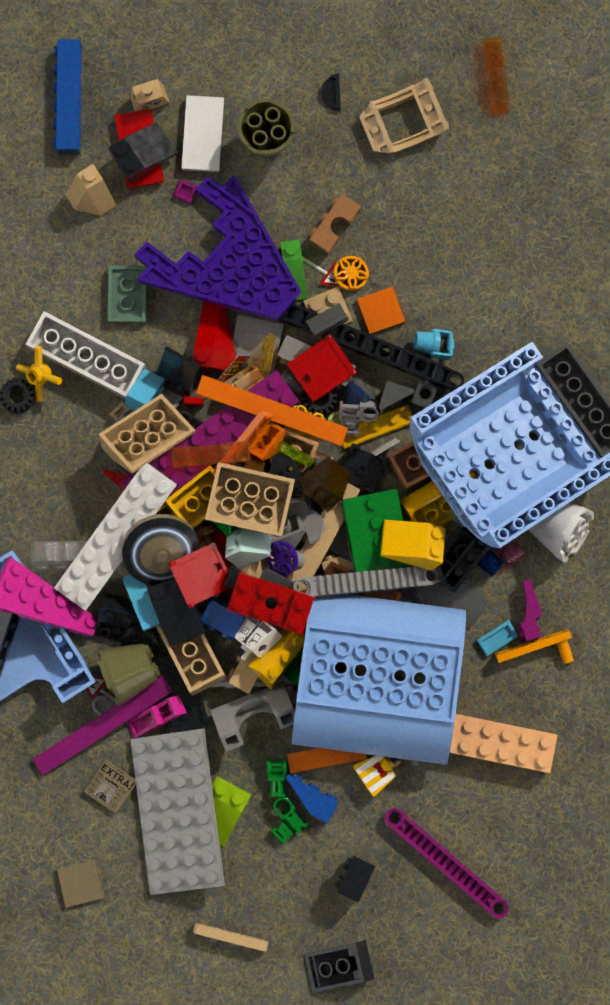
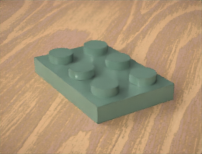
M108 265V323H146L147 285L138 282V277L147 269L146 266Z

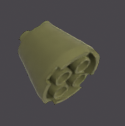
M270 98L258 99L248 104L238 120L239 138L249 151L258 156H275L284 151L293 140L295 133L294 117L289 108L280 102Z
M142 643L104 648L96 651L97 657L101 658V661L98 663L107 688L115 696L113 700L117 706L129 701L161 676L158 666L151 660L154 658V655L148 644Z

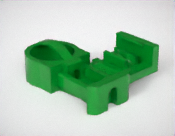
M285 797L277 798L272 805L274 814L281 820H284L280 822L281 825L277 829L270 830L281 844H284L293 835L292 832L294 830V834H299L309 824L308 821L304 822L294 811L296 808ZM283 799L288 802L289 811L282 807L279 800ZM276 805L285 813L284 815L277 812Z

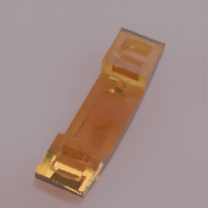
M249 441L171 448L173 468L218 464V462L225 464L251 461Z

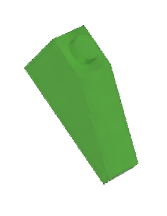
M298 239L281 242L282 258L301 290V295L296 301L306 300L308 296L300 241Z

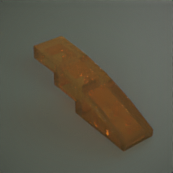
M502 37L483 38L490 114L509 113Z

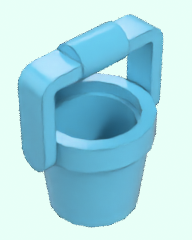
M432 329L431 332H416L413 340V349L430 354L432 358L450 360L454 352L453 334L451 331ZM441 336L448 337V353L439 352Z

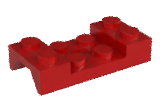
M239 572L227 610L302 635L315 596ZM269 597L275 598L277 601L276 607L268 608L265 604L266 599Z

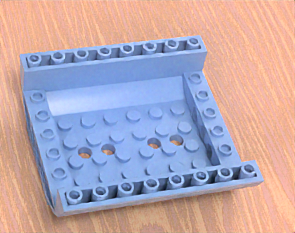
M533 342L410 418L411 436L421 460V465L463 526H466L482 542L494 548H501L610 476V453L600 458L536 366L543 356ZM529 432H534L537 435L536 441L530 439ZM514 442H520L523 446V449L517 450L514 446ZM486 460L492 462L493 469H487L484 462ZM469 471H476L478 479L471 478Z
M348 594L315 597L306 625L291 744L447 765L458 699L466 627V610ZM344 663L347 667L346 672L343 674L337 673L335 670L336 664ZM358 665L366 668L364 676L356 675L355 668ZM398 670L403 671L406 675L405 680L401 682L394 678V674ZM422 673L425 676V682L417 684L414 681L415 674Z

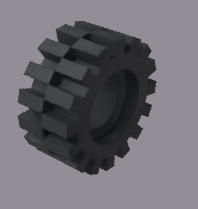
M22 378L7 380V383H3L2 389H0L2 405L9 412H14L15 414L24 413L25 410H29L30 406H33L35 392L32 386ZM15 389H21L24 392V399L19 403H14L10 399V394Z
M332 389L325 394L327 397L326 403L318 406L303 391L302 405L313 414L318 412L326 416V414H330L334 410L337 394H335V389Z

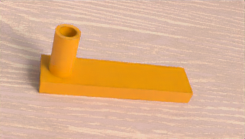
M565 629L494 653L496 661L500 663L557 644L562 662L567 664L574 661L568 639L572 638L570 631Z

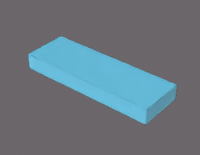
M130 574L122 577L143 631L161 625L153 608L146 584L139 582Z

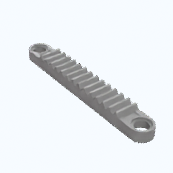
M407 567L303 577L295 580L291 585V589L297 590L298 583H304L307 588L305 593L321 597L432 586L437 584L439 579L437 568L432 571L435 574V579L429 581L426 573L430 570L420 567Z

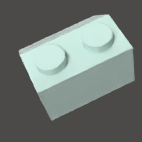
M242 528L226 537L225 558L239 569L270 556V534Z

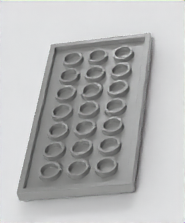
M205 729L130 739L135 780H137L136 788L150 895L225 886Z

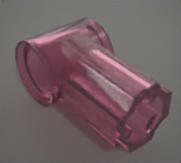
M514 540L499 548L500 554L503 559H506L505 562L508 566L525 557L524 551Z

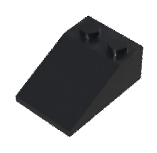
M157 122L124 137L108 148L110 155L130 184H133L178 154Z
M165 347L157 371L158 376L164 378V384L169 385L171 383L176 386L175 390L185 395L188 393L191 395L202 377L200 365L173 349Z
M175 578L147 588L169 646L207 633L198 605L195 604L192 608H188Z
M366 940L304 954L313 993L374 979Z

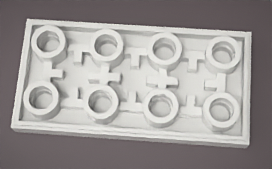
M186 96L182 170L220 171L224 111L223 97Z

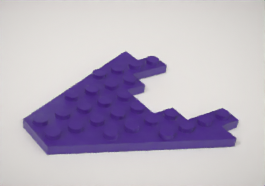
M233 175L221 187L207 176L196 188V193L223 213L213 223V228L225 238L204 261L200 260L190 251H187L177 263H174L154 246L146 242L134 255L135 259L147 267L138 277V282L278 321L301 295V290L237 178Z

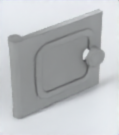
M238 313L233 337L236 357L239 355H250V358L242 366L243 368L254 364L259 371L274 372L282 330L285 327L284 322Z

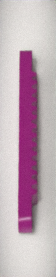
M397 808L389 809L386 812L385 822L390 828L495 918H504L508 914L509 906L503 898L406 814ZM393 812L400 815V821L396 824L389 821V815ZM496 903L504 905V911L501 914H496L493 910Z

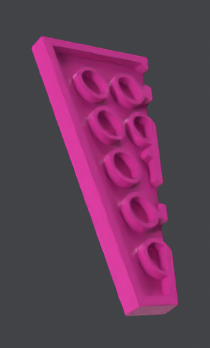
M12 557L6 559L0 573L1 612L17 614L18 617L42 624H51L53 627L68 629L69 632L86 637L93 636L98 618L82 609Z

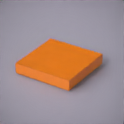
M393 286L357 299L370 335L405 323Z

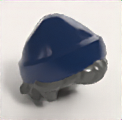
M355 378L346 385V404L360 405V402L366 403L368 401L375 402L376 404L379 403V396L375 395V390L369 391L366 388L363 379Z

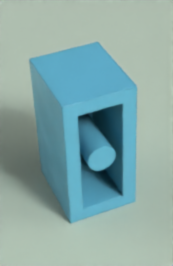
M144 368L126 395L124 406L135 411L160 394H163L165 387H163L164 378Z

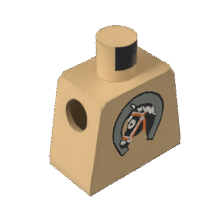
M158 79L132 87L130 98L135 112L169 104L164 85Z

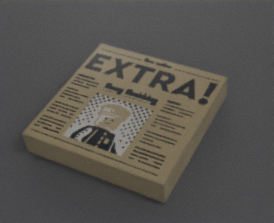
M106 759L84 792L116 814L135 787L137 780Z

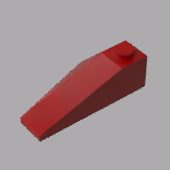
M203 301L193 362L200 365L202 371L224 372L236 358L226 307Z

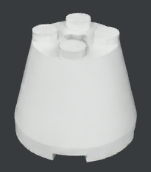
M568 503L531 527L529 531L556 558L567 562L568 556L570 554L575 555L584 543L589 533V521L592 522L594 519V513L585 507Z

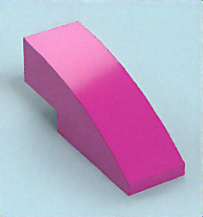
M177 695L146 709L127 721L135 739L168 724L187 712L180 696Z

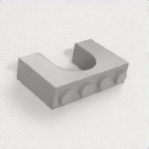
M282 681L277 683L272 690L266 687L210 710L226 752L244 745L239 729L242 722L249 716L260 712L271 713L276 717L280 729L293 725L295 711Z

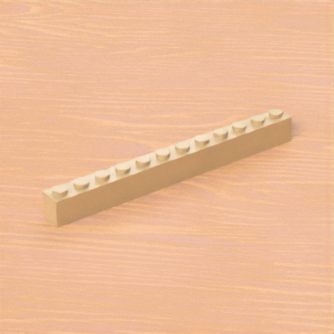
M348 483L343 499L357 497L360 489ZM341 501L328 511L320 507L323 510L321 517L324 520L325 526L319 538L320 540L311 545L307 533L302 540L305 543L301 550L297 549V551L304 553L305 563L300 570H296L286 578L295 581L303 577H314L344 522ZM298 583V591L305 593L306 585ZM268 623L277 631L279 630V626ZM252 652L245 661L238 657L236 660L239 662L237 668H232L227 677L230 679L229 684L247 694H250L258 679V676L248 666L256 657Z

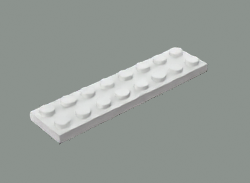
M146 463L141 467L54 589L86 611L123 560L121 548L128 530L139 520L155 515L177 484L150 464Z

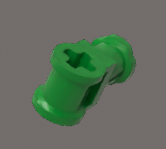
M267 759L268 781H270L268 797H286L284 781H286L287 759H283V761ZM276 782L278 783V791H277V792H276Z

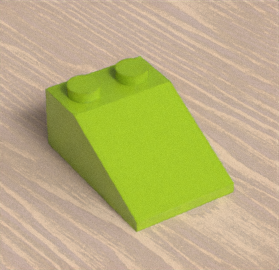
M217 776L212 784L219 844L224 846L247 805L251 794Z

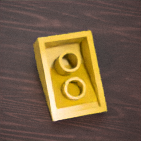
M384 520L380 556L433 571L443 563L446 528L423 522Z

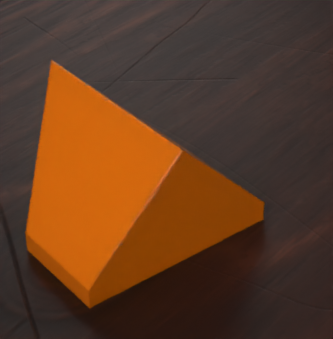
M269 421L249 446L247 452L262 461L273 457L280 451L286 432L285 429Z

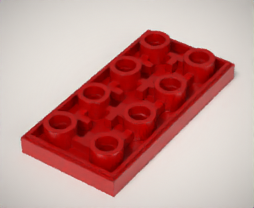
M152 109L114 115L119 141L154 124ZM158 166L133 184H130L125 177L127 189L164 183L162 166Z

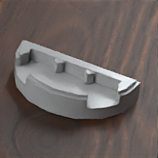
M311 509V513L303 514L301 518L311 545H314L320 540L319 538L325 526L321 515Z

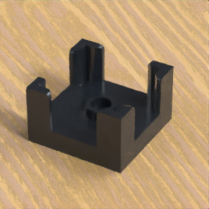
M352 443L343 465L351 474L348 483L364 493H374L387 457L382 455L375 456L361 450L360 446Z

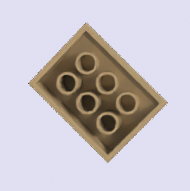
M160 394L101 432L99 438L101 447L112 460L129 472L134 473L146 463L148 464L196 431L174 406Z
M218 462L205 520L282 537L295 479Z

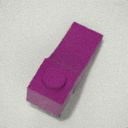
M531 579L522 582L525 597V614L523 622L519 624L520 628H517L520 639H524L525 642L541 637L536 619L543 615Z

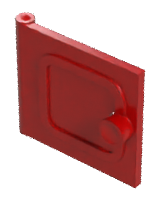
M327 334L324 339L287 363V366L313 403L357 373L331 334Z
M215 542L168 563L188 608H192L195 604L230 588L224 585L229 572Z

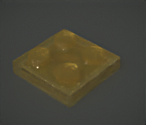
M268 334L267 338H263L261 352H264V357H260L258 367L259 371H262V376L268 377L270 375L276 337L274 334Z

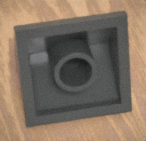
M387 381L379 405V415L413 399L414 390Z

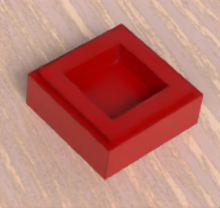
M184 397V405L186 407H203L204 398Z

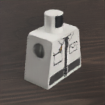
M246 616L235 635V639L242 644L235 654L244 661L251 652L261 658L283 636L267 622Z

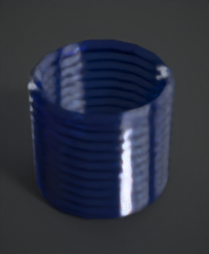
M489 550L478 562L477 566L481 567L483 571L492 577L504 564V561Z

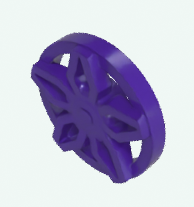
M285 541L271 543L273 552L270 550V556L265 558L268 568L284 577L293 574L298 566V556L295 549ZM282 546H285L288 550L284 551ZM292 558H293V567H292V565H291V563H290V560H291Z

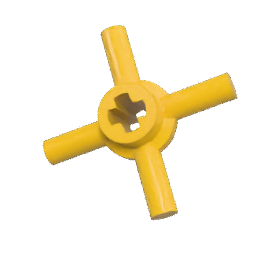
M35 346V363L31 367L18 363L16 370L26 373L28 382L35 385V401L42 402L43 385L47 381L60 385L62 378L52 375L50 367L42 363V346Z

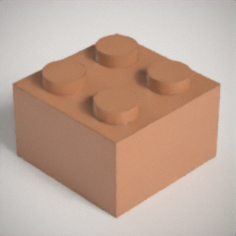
M413 442L387 455V459L404 491L430 478L421 465V460Z

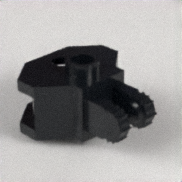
M280 453L271 457V470L268 473L295 479L293 490L300 488L301 484L298 479L303 474L293 459ZM288 467H292V471L288 473Z

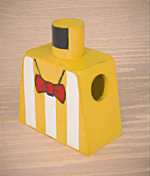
M375 755L352 767L371 795L375 797L397 776L393 768L400 764L401 761L399 758L388 757L385 759L384 756Z

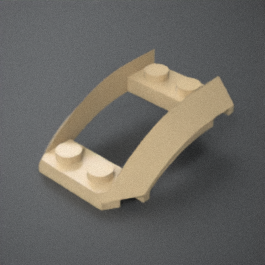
M428 78L389 96L369 102L370 104L366 110L360 115V120L374 152L395 153L449 130V123L444 117L434 93V87ZM415 98L428 129L392 143L379 112Z

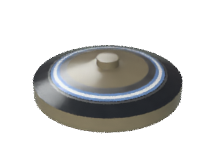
M157 514L139 520L128 530L122 542V559L126 570L133 578L141 583L155 586L174 579V575L168 565L170 561H175L200 549V544L195 530L188 522L177 516Z

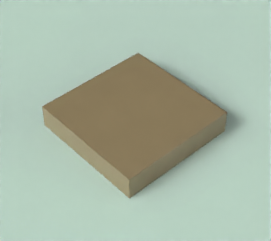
M96 860L57 869L65 907L104 898Z

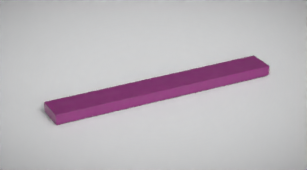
M164 675L160 676L157 681L129 701L119 706L115 705L33 758V761L42 775L47 774L172 693V687Z

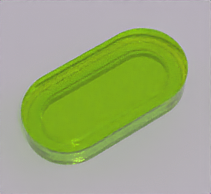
M281 441L277 447L282 453L306 466H312L315 461L311 456Z

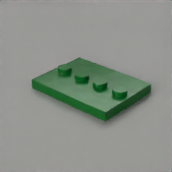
M397 489L341 500L354 572L393 569L409 565L380 556L383 521H403Z

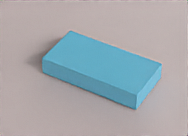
M507 620L477 639L476 642L487 657L519 635L511 622Z

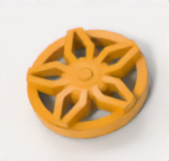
M346 256L336 263L333 276L335 282L341 288L355 291L361 289L366 284L369 270L361 258ZM347 260H354V261H353L352 264L350 265V263H349ZM359 262L358 267H355L354 264ZM340 265L343 271L337 274V268ZM361 265L364 267L365 272L363 270H359L361 268ZM347 280L348 286L344 285L341 281ZM357 280H364L360 285L356 286Z

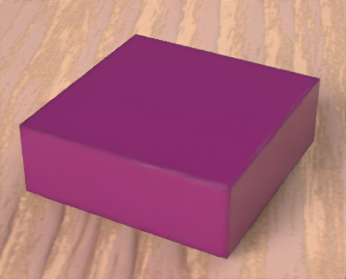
M181 179L173 197L191 205L198 186Z

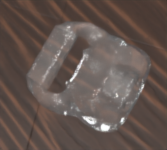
M220 634L217 638V644L213 648L215 656L220 652L234 657L233 662L216 656L220 665L230 669L234 668L238 663L236 661L238 656L235 653L242 644L233 639L229 640Z

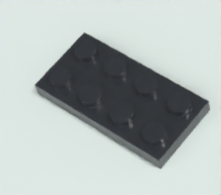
M171 655L152 660L158 666L161 676H165L173 689V692L164 697L163 701L179 695L187 712L169 722L171 733L209 726L201 692L194 696L190 694Z

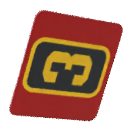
M250 355L237 356L219 377L218 381H227L233 377L250 358Z

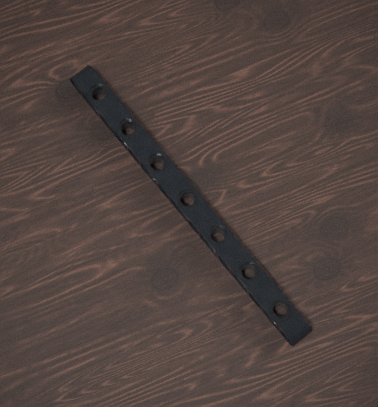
M293 303L279 318V321L312 334L306 321L319 313ZM342 324L320 336V338L324 339L327 334H331L339 346L419 379L432 382L436 386L454 391L464 384V377L461 373L348 325ZM347 334L355 336L353 342H347L344 338ZM384 348L390 351V355L387 357L380 355V351ZM423 363L426 368L420 372L415 369V365ZM457 377L461 383L458 386H453L450 380Z

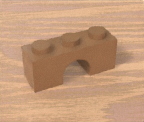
M343 194L340 198L336 197L334 199L330 212L323 214L320 219V226L318 228L314 227L309 234L310 244L327 256H329L339 242V236L331 230L332 224L342 221L350 226L361 211V206Z

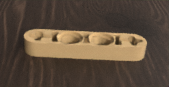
M200 923L194 924L192 932L261 951H267L269 941L240 935L239 933Z

